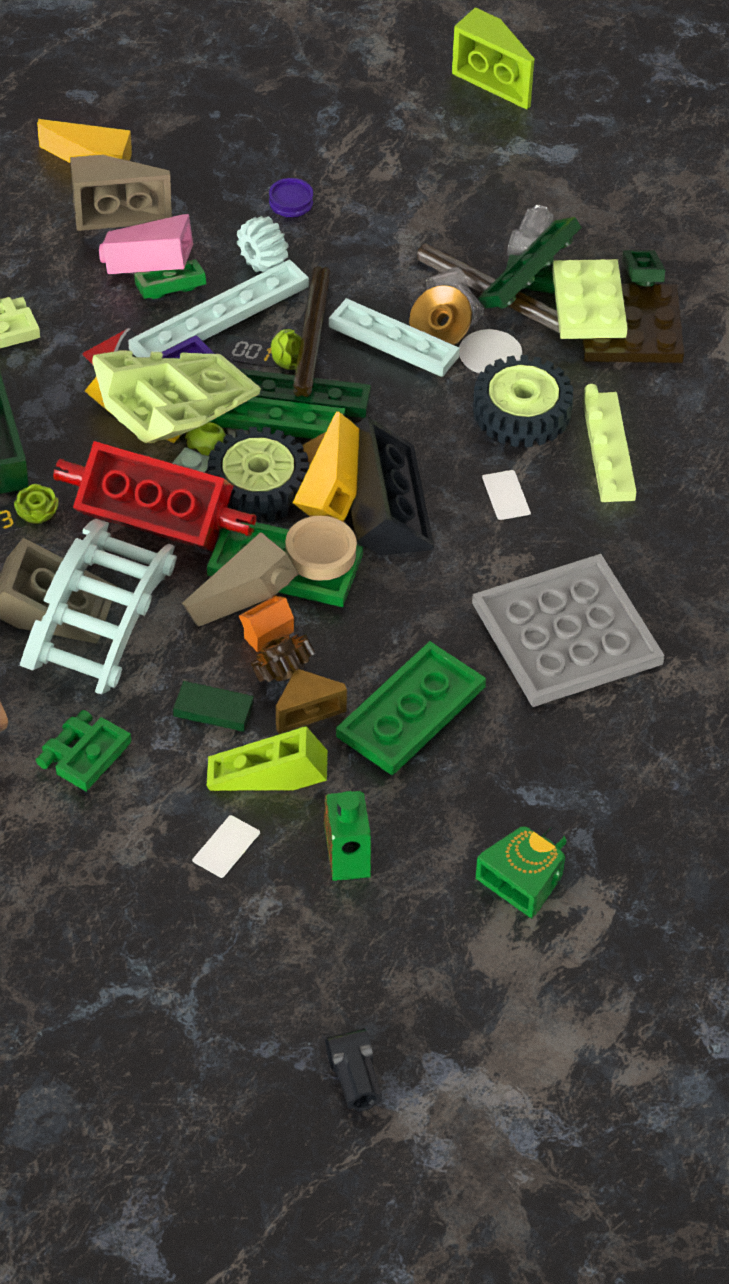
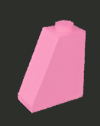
M189 214L109 231L104 242L99 246L100 260L102 263H106L107 273L117 274L184 269L193 246Z

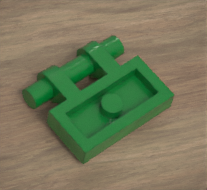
M81 710L76 717L71 716L63 724L62 732L55 739L50 738L42 746L43 752L36 758V763L41 768L47 769L53 762H58L56 765V775L87 792L131 744V733L102 717L93 726H90L89 723L93 720L92 715L86 710ZM73 740H79L72 748L68 747Z

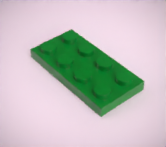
M241 522L254 529L251 536H245V534L223 528L207 565V576H213L259 533H263L285 552L286 536L289 530L256 522L255 526ZM356 546L355 562L350 570L342 576L331 580H312L298 574L279 593L343 607L363 557V547Z
M429 641L336 727V737L393 776L486 687V678Z

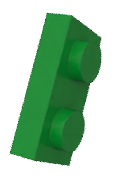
M196 259L187 261L184 269L134 273L135 285L144 299H157L165 296L167 293L176 291H191L197 286L207 284L205 272Z

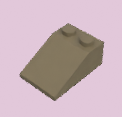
M103 154L70 157L77 231L135 226L172 217L169 170Z
M22 538L6 558L0 574V619L19 629L30 631L35 620L41 622L50 605L44 602V598L64 558ZM87 570L84 571V576L115 586ZM79 589L77 592L72 591L66 604H68V609L106 621L112 601ZM64 622L62 625L57 624L53 634L91 643H97L100 635Z

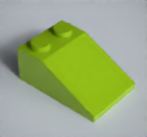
M475 7L454 27L452 74L522 108H530L534 57L500 18Z

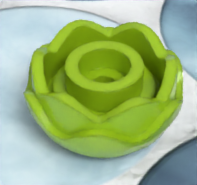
M281 330L271 342L273 360L277 365L287 370L296 369L301 337L295 334L294 330Z
M208 422L188 431L185 439H187L189 449L196 448L200 454L208 456L211 450L215 449V444L218 441L223 442L226 434L219 425Z
M32 484L18 492L17 500L14 501L15 510L27 522L43 523L51 519L56 513L58 497H55L51 488Z

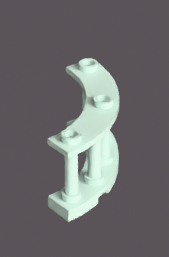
M94 519L83 529V534H86L84 540L76 538L60 564L44 598V602L50 604L41 622L35 620L19 666L35 670L42 667L43 663L47 664L50 661L98 678L99 681L95 692L104 694L111 687L115 688L122 672V667L118 665L140 614L146 615L151 603V594L156 586L165 579L166 575L170 576L172 574L177 556L172 555L175 546L171 544L165 545L156 553L110 537L111 534L107 532L109 523ZM105 551H109V552H112V553H115V554H118V555L127 557V558H129V559H132V560H135V561H138V562L147 564V565H149V566H145V565H142V564L133 562V561H131V560H128V559H125V558H122V557H119V556H116V555L107 553V552H105ZM95 563L141 580L133 593L84 576V571L88 565L92 566ZM80 589L128 606L120 625L117 626L68 609V604L66 603L72 591L77 592ZM64 622L113 639L105 664L103 665L54 648V643L50 641L57 624L62 625Z

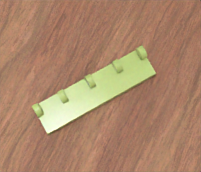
M589 384L584 388L583 408L601 502L635 501L636 487L617 392L598 393L597 386Z

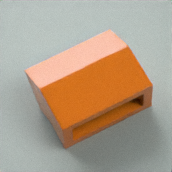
M275 595L239 615L244 627V639L256 652L261 651V648L269 641L294 632V617L287 599Z

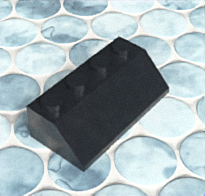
M367 416L356 424L359 428L357 494L350 507L356 541L361 546L368 547L380 555L430 551L434 548V542L414 445Z

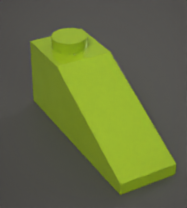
M305 726L208 756L207 788L210 791L297 790L327 781L328 750Z

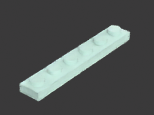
M289 259L129 339V350L136 357H150L151 352H163L196 335L203 341L308 288L309 277Z

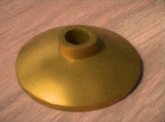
M436 286L425 291L416 300L411 309L409 324L415 329L455 345L465 336L472 320L471 305L467 297L460 290L451 286ZM449 317L447 323L441 326L442 319Z

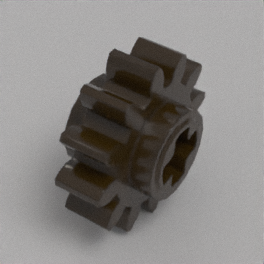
M297 634L292 638L289 635H283L265 644L261 648L262 653L257 654V659L250 664L259 682L264 680L270 682L273 679L284 681L291 678L294 671L298 669L303 670L305 668L304 663L310 661L309 657L313 656L315 651L306 634L300 637Z

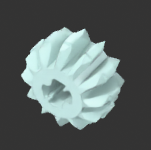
M262 216L254 217L241 225V229L237 231L239 238L237 245L242 251L240 255L245 257L246 264L252 265L253 270L256 272H265L283 263L288 258L286 249L289 246L284 240L285 234L279 230V224L273 223L269 216L265 218Z

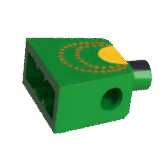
M519 827L477 857L475 879L532 919L563 875L565 855L561 849L567 843L566 838L561 831L553 827L549 828L542 836H539L528 827Z

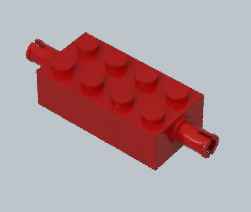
M95 441L93 442L86 467L59 459L56 467L68 471V473L54 469L53 478L55 481L79 486L73 508L90 517L210 552L214 551L219 531L222 528L245 534V536H251L254 531L249 525L242 524L241 522L255 526V514H248L228 508L234 485L221 477Z

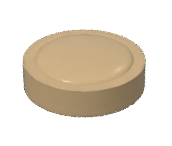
M312 516L298 521L290 528L286 536L285 553H287L299 575L312 580H331L342 576L353 566L356 558L357 541L354 532L344 522L329 516Z

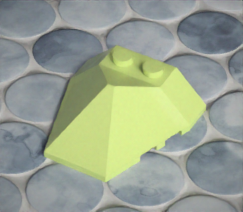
M115 351L94 355L92 360L105 408L144 443H155L159 440L174 438L198 428L259 395L261 390L257 384L221 354L181 353L180 359L162 358V352H151L150 357H133L132 351Z

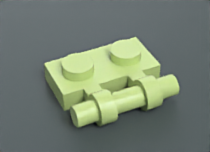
M10 297L0 299V348L40 338L39 326L30 308L26 307L24 297L12 300Z

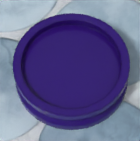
M284 178L278 180L270 187L269 205L278 215L284 217L302 216L309 212L313 206V189L307 182L301 179Z

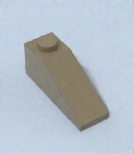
M259 533L182 602V605L194 623L199 627L272 598L282 588L287 586L298 575V572L287 553L263 533Z

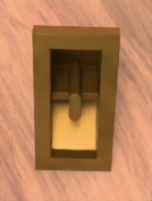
M298 669L294 671L276 705V729L280 734L347 712V688L345 684Z

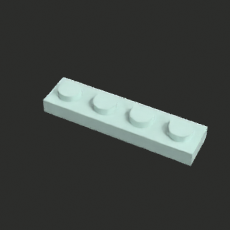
M347 298L329 317L330 328L441 377L446 374L459 358V347Z

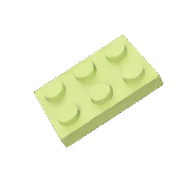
M618 259L554 260L552 272L560 339L626 338L627 321Z

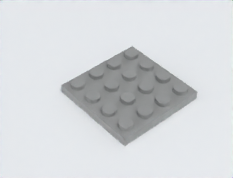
M602 554L473 594V606L532 707L663 665L665 655Z

